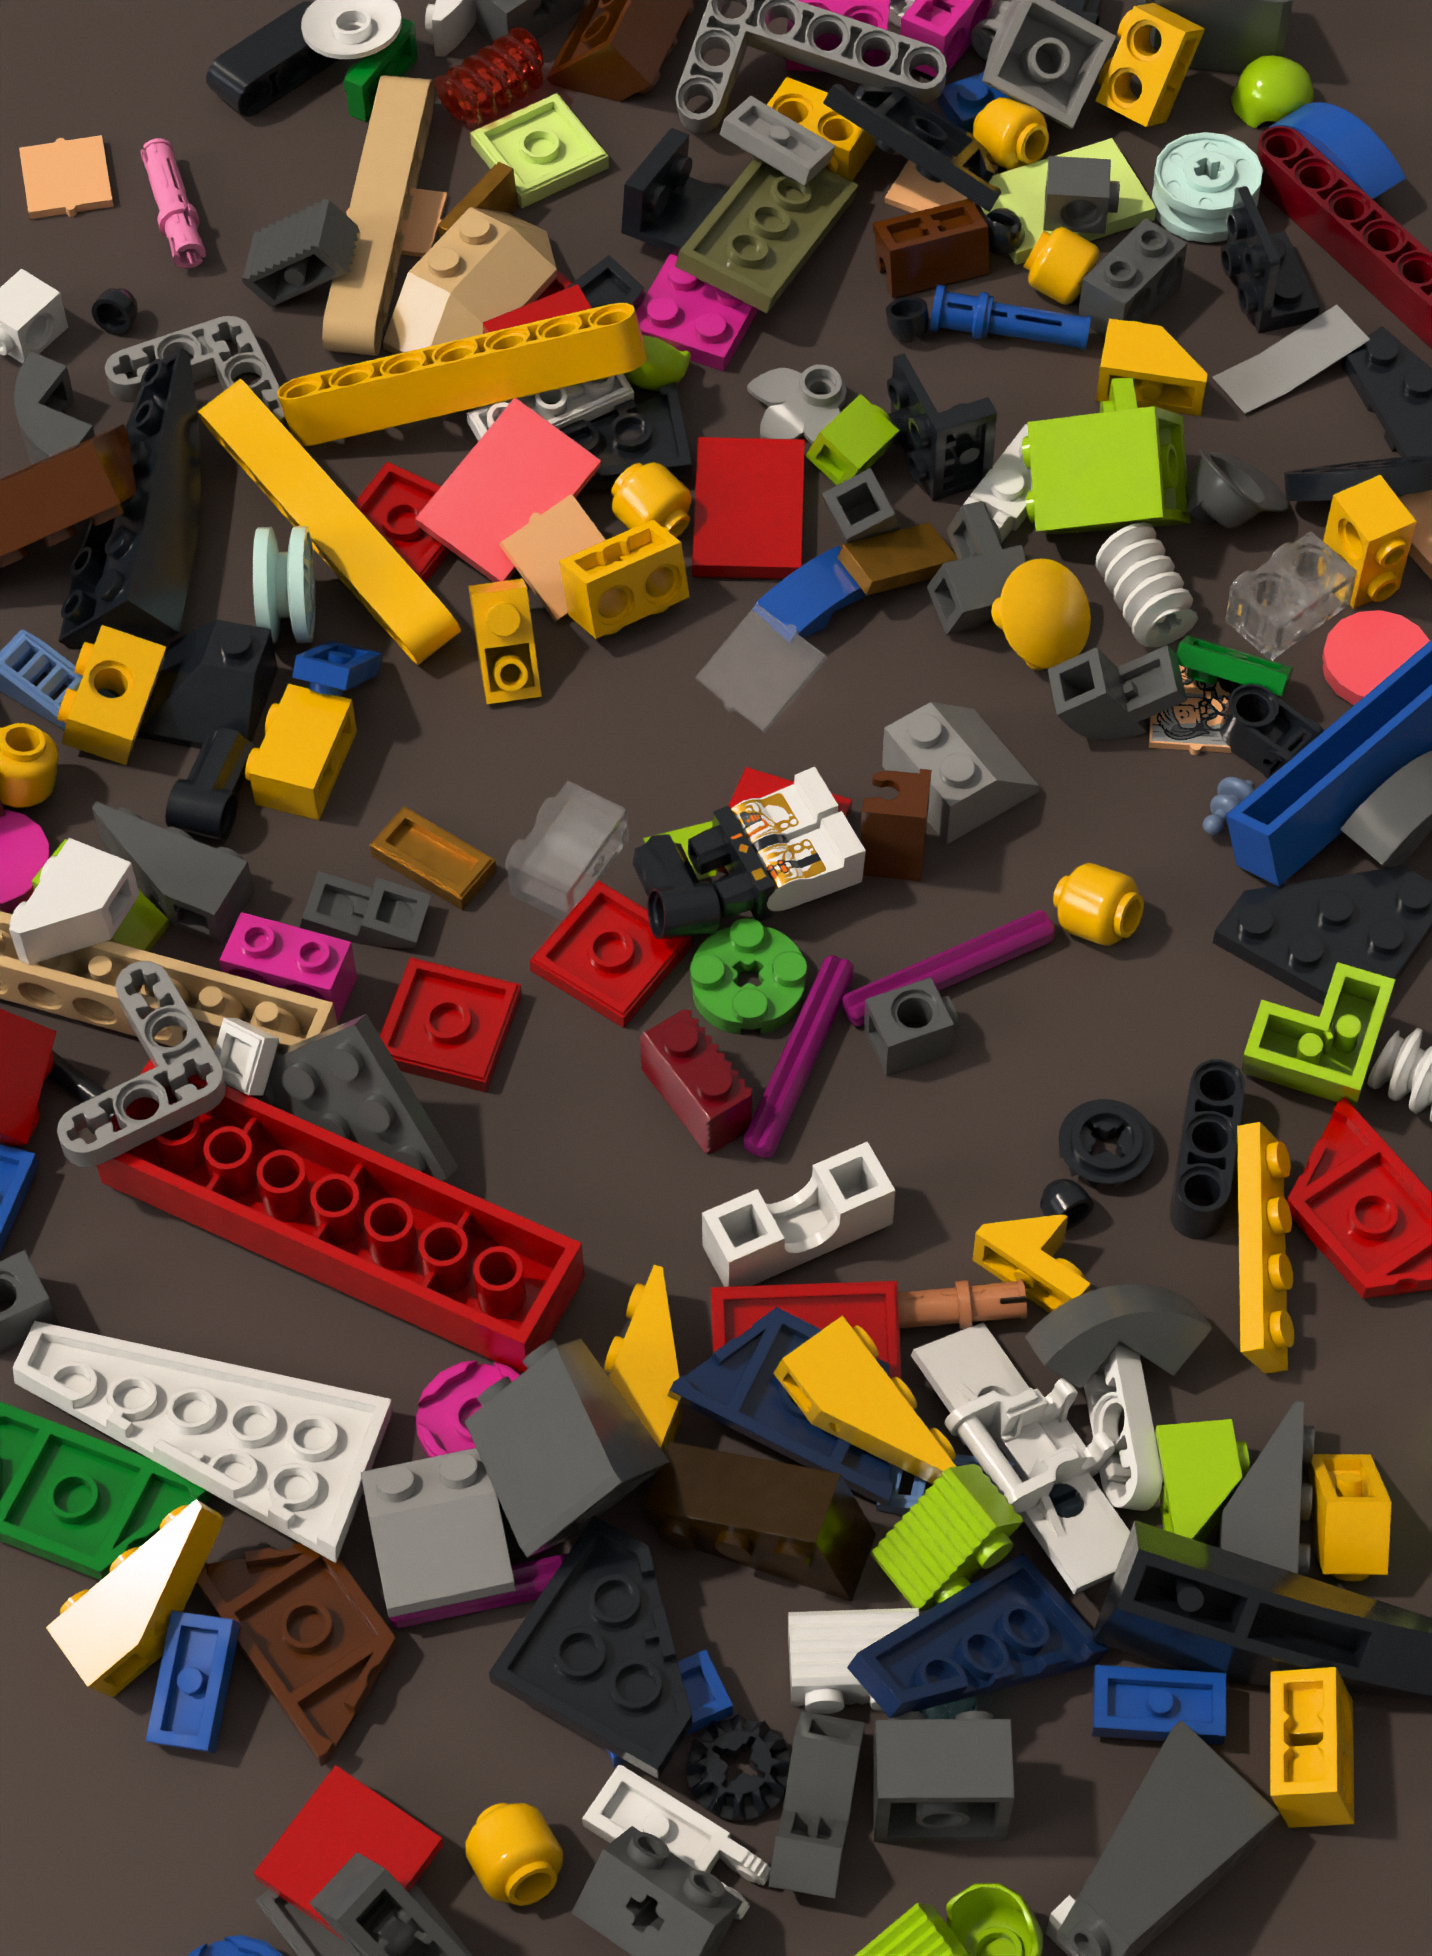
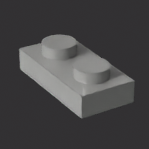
M751 95L724 119L720 131L722 137L804 186L831 162L835 149L834 144Z

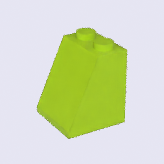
M1151 406L1027 422L1028 436H1025L1022 441V455L1026 468L1031 469L1032 490L1027 493L1026 508L1030 522L1035 523L1036 532L1064 534L1117 530L1141 522L1149 523L1153 527L1191 524V516L1186 512L1189 493L1186 488L1188 477L1183 415Z

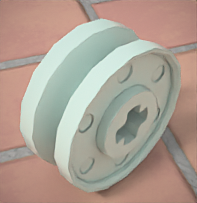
M1195 133L1184 135L1168 143L1157 156L1151 200L1156 206V220L1170 233L1189 241L1212 243L1227 240L1226 215L1227 211L1233 208L1236 188L1247 186L1256 207L1258 205L1263 173L1258 156L1245 143L1224 134Z
M294 526L292 528L288 552H279L277 538L272 527H258L255 531L253 594L256 627L271 629L273 644L278 640L282 618H290L292 631L297 643H311L314 638L316 611L313 545L308 526Z

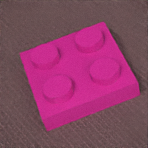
M670 253L636 312L642 335L659 338L679 351L686 350L690 352V361L725 371L759 309L675 267L678 256Z

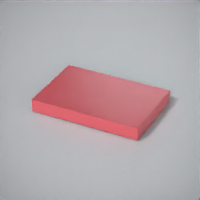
M514 398L416 516L415 525L491 581H507L517 569L499 544L527 525L533 513L543 514L570 494L576 498L599 470L601 460L517 398Z

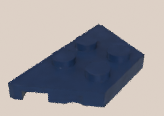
M776 1307L755 1322L745 1333L738 1338H733L715 1351L712 1357L686 1376L682 1375L673 1382L667 1394L668 1397L808 1468L840 1473L850 1489L883 1506L889 1502L893 1494V1481H890L889 1463L812 1425L773 1374L782 1358L821 1331L816 1326ZM876 1358L877 1362L890 1377L889 1363Z

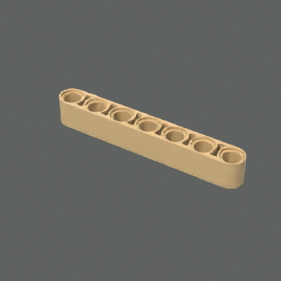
M387 75L380 77L347 215L357 224L360 232L356 234L358 240L354 242L356 248L353 249L355 256L351 257L353 264L349 265L351 272L332 280L323 320L322 340L325 351L378 356L402 255L401 249L405 235L402 234L401 226L403 220H408L414 197L410 194V188H417L433 115L434 84L432 79Z

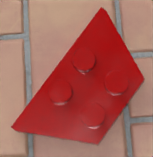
M1344 1097L1337 1102L1326 1129L1314 1146L1302 1175L1298 1177L1287 1198L1291 1217L1362 1299L1432 1290V1193Z

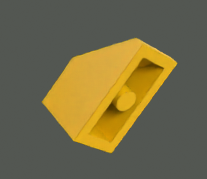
M1109 318L1100 365L1096 401H1109L1111 379L1133 377L1137 407L1156 406L1174 413L1201 417L1208 374L1162 326Z
M1313 1454L1312 1462L1308 1464L1309 1484H1312L1313 1488L1311 1509L1313 1545L1323 1574H1331L1335 1578L1345 1581H1361L1367 1579L1369 1575H1388L1392 1502L1370 1454Z

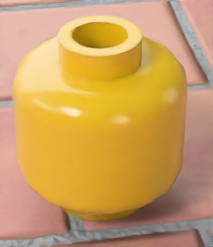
M999 97L991 101L978 113L973 124V136L987 149L988 161L1006 170L1037 162L1047 150L1049 133L1044 115L1036 108L1015 99Z
M1059 227L1051 234L1043 231L1023 266L1029 270L1028 283L1032 288L1061 305H1070L1081 294L1082 280L1096 266L1100 257V251L1095 244L1065 227Z
M655 462L645 465L636 463L628 467L615 481L611 491L612 496H614L612 511L615 517L628 530L655 520L677 538L689 525L690 516L687 513L692 503L690 491L664 465Z
M15 723L0 728V799L3 805L15 808L31 807L46 800L54 789L59 759L57 745L50 735L34 725Z
M1085 863L1077 867L1069 876L1062 877L1055 888L1053 904L1058 909V921L1065 932L1104 946H1111L1119 942L1123 937H1130L1136 931L1143 915L1144 899L1142 895L1138 894V887L1134 879L1126 874L1093 863Z
M499 1803L490 1806L480 1814L465 1842L466 1857L483 1889L493 1900L502 1903L523 1906L539 1901L554 1888L557 1876L563 1865V1850L544 1816L535 1806L525 1803Z

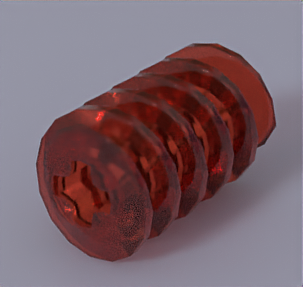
M521 27L512 28L507 36L498 37L492 45L481 48L477 55L467 57L461 65L450 68L446 75L436 77L434 81L436 93L448 112L463 121L469 128L473 130L478 129L483 122L482 116L488 120L497 116V106L503 110L512 107L513 97L518 100L524 99L528 95V87L537 90L543 86L544 80L541 69L544 65V56L539 44L531 33Z

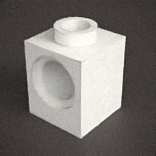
M20 269L0 287V355L5 356L8 354L23 364L30 351L40 354L68 328L61 293L27 271Z

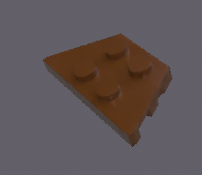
M295 1543L292 1547L285 1550H274L269 1547L244 1551L245 1558L214 1563L205 1562L195 1585L217 1617L233 1619L241 1623L237 1639L238 1647L322 1767L331 1760L397 1649L396 1637L339 1557L335 1563L305 1545Z

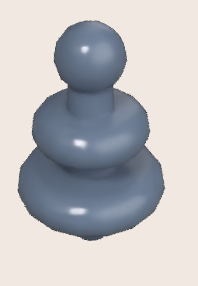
M1226 777L1220 781L1217 786V795L1210 802L1212 814L1205 817L1202 824L1203 830L1208 835H1217L1223 830L1224 824L1228 826L1226 814L1255 791L1254 783L1251 780L1244 781L1238 777Z

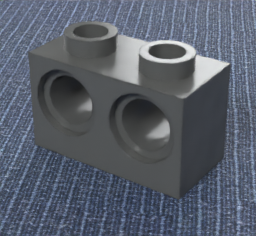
M1145 218L1083 278L1078 316H1091L1090 329L1105 338L1109 318L1144 323L1181 286L1187 242Z

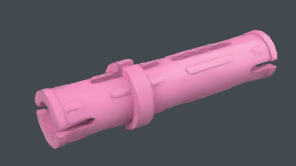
M161 138L149 140L143 145L146 150L141 149L140 154L160 211L157 217L160 232L169 240L174 263L181 268H194L203 262L201 257H206V251L197 230L200 223L197 210L188 202L171 143Z

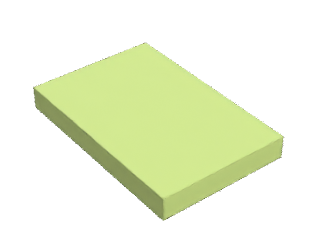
M1113 138L1056 155L1061 157L1111 159L1110 181H1120L1118 212H1108L1105 234L1074 232L1077 235L1092 241L1136 227L1145 218L1150 221L1155 220L1156 206ZM1048 158L993 175L989 184L1001 190V195L991 211L997 208L1012 210L1020 218L1025 230V238L1022 245L1014 252L1009 253L1015 265L1026 262L1043 231L1049 234L1053 232L1043 230ZM982 208L983 212L987 216L989 212ZM1004 224V226H1006L1008 229H1012V226Z

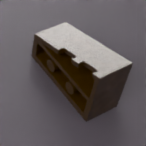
M668 1441L664 1454L670 1462L656 1472L642 1507L662 1541L679 1549H696L852 1602L876 1533L840 1473Z

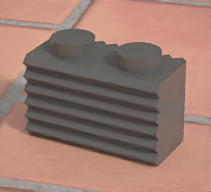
M322 199L321 203L314 202V206H307L306 211L299 209L298 214L291 213V218L284 217L283 221L276 220L275 225L269 224L268 229L261 228V232L254 231L242 283L267 305L275 307L351 272L349 265L353 264L351 257L355 256L353 249L356 248L354 242L358 240L356 234L360 232L356 223L328 199Z

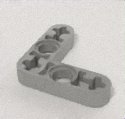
M218 317L119 350L106 361L104 368L109 391L115 398L125 402H135L141 387V378L146 368L154 360H162L180 347L193 355L190 361L193 382L217 375L225 391L234 384L233 381L238 375L247 372L260 375L261 379L248 387L289 431L277 395V391L280 388L250 326L239 317ZM231 339L234 344H237L239 354L231 357L230 349L224 340ZM132 372L135 377L128 379L125 373Z
M139 961L130 964L117 977L115 988L121 1009L155 1068L73 1107L62 1116L57 1129L59 1141L64 1156L71 1163L79 1167H94L103 1164L212 1110L221 1103L225 1096L227 1086L219 1059L168 973L161 965L154 962ZM145 984L149 990L154 992L158 1008L151 1013L143 996L135 991V988ZM167 1026H180L187 1031L184 1041L174 1047H162L154 1041L158 1031ZM198 1074L199 1078L207 1081V1086L197 1090L195 1085L188 1083L187 1078ZM167 1086L171 1087L173 1096L176 1095L177 1102L172 1105L169 1104L165 1090ZM142 1097L152 1098L159 1103L157 1112L148 1119L134 1120L126 1115L127 1107L136 1099ZM112 1113L116 1114L121 1129L117 1132H114L112 1122H109L107 1117ZM88 1128L92 1134L96 1135L97 1140L86 1144L82 1138L78 1137L77 1132Z

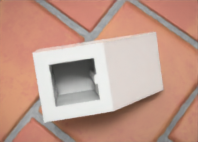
M69 838L59 854L47 860L41 871L37 888L27 902L23 901L17 906L11 917L9 931L19 961L31 965L111 940L139 896L132 863Z

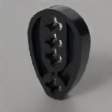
M1432 456L1366 460L1287 471L1284 473L1286 500H1332L1334 494L1378 475L1383 477L1396 495L1432 490Z

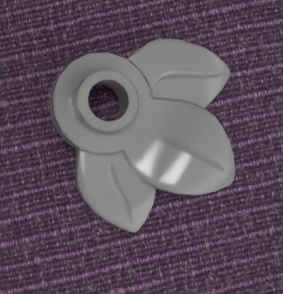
M813 365L805 369L803 373L781 367L759 375L747 385V391L768 406L760 424L761 439H800L802 436H805L811 444H813L819 432L840 414L839 409L845 403L847 392L846 384L840 374L834 368L827 365ZM816 392H822V393H825V394H824V395H819V394H814V393H816Z

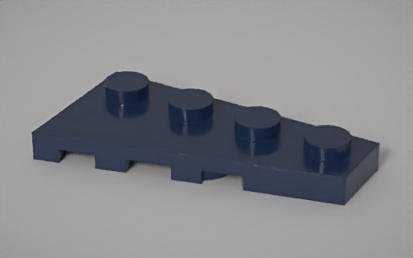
M1022 1553L859 1651L847 1669L889 1718H894L910 1711L917 1712L1098 1664L1109 1649L1103 1644L1092 1641L1093 1631Z

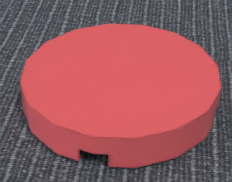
M1382 610L1357 612L1341 619L1328 633L1322 654L1324 678L1336 695L1355 705L1430 640L1418 625L1402 615Z

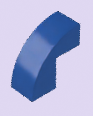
M1324 102L1308 103L1269 126V128L1286 126L1299 132L1372 199L1406 179L1395 157L1378 135L1358 117L1336 105Z

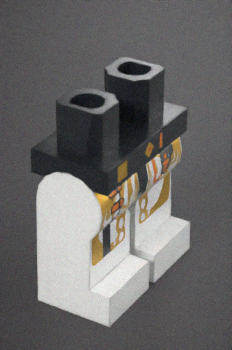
M815 766L796 774L794 784L762 798L744 800L733 808L726 806L713 811L712 828L688 839V856L697 873L703 875L725 866L729 873L728 876L712 882L718 895L720 913L723 918L750 910L755 920L760 922L772 917L773 911L793 908L861 883L863 878L866 850L843 812H838V804Z

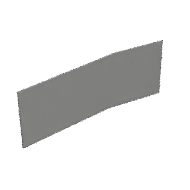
M1336 304L1260 354L1212 378L1242 412L1246 414L1287 394L1368 342L1370 338Z

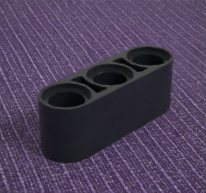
M304 1L219 55L208 69L206 75L208 87L241 115L251 117L339 60L315 52L307 45L303 38L301 29L302 17L313 2Z
M1222 1059L1205 1061L1194 1070L1184 1110L1170 1204V1221L1175 1230L1191 1239H1206L1220 1230L1231 1191L1238 1141L1237 1126H1240L1245 1080L1239 1068L1231 1062ZM1215 1093L1226 1100L1214 1101L1208 1099L1205 1094ZM1209 1145L1219 1152L1206 1153L1199 1150L1196 1146ZM1201 1197L1208 1200L1211 1205L1198 1206L1190 1202L1188 1198Z

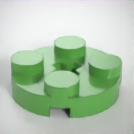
M739 919L731 927L724 928L711 935L700 945L691 962L690 983L695 1007L705 1020L727 1033L741 1034V1029L753 1030L760 1028V1034L775 1031L793 1019L804 1001L807 964L801 951L786 935L773 928L762 926L755 919ZM743 971L757 972L762 984L756 987L754 984L747 983L740 987L736 985L738 973Z

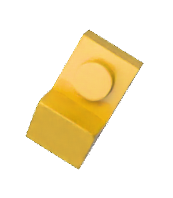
M1052 1215L982 1224L975 1233L972 1261L1003 1282L1023 1279L1026 1292L1025 1297L1050 1313L1069 1300L1090 1291L1091 1283L1085 1280L1083 1273L1074 1264L1062 1258L1054 1259L1052 1257L1065 1240L1068 1216Z

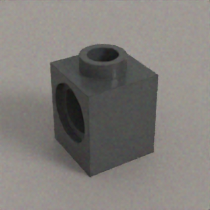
M1049 156L1043 230L1054 231L1059 227H1065L1072 232L1105 234L1108 212L1117 213L1119 204L1120 181H1110L1111 159Z
M931 977L865 999L864 1031L886 1076L951 1054L953 1032L959 1028L958 1015L948 995L940 996ZM907 1022H918L923 1024L924 1027L909 1028L903 1024Z
M23 1250L0 1261V1302L14 1301V1304L9 1309L0 1312L1 1354L25 1342L34 1321L59 1326L50 1298L26 1251Z

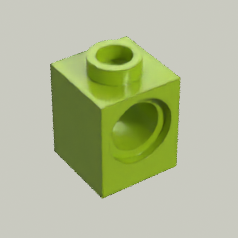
M860 394L819 432L805 456L837 486L869 469L885 454L900 430L891 423L889 416L882 408L872 405Z

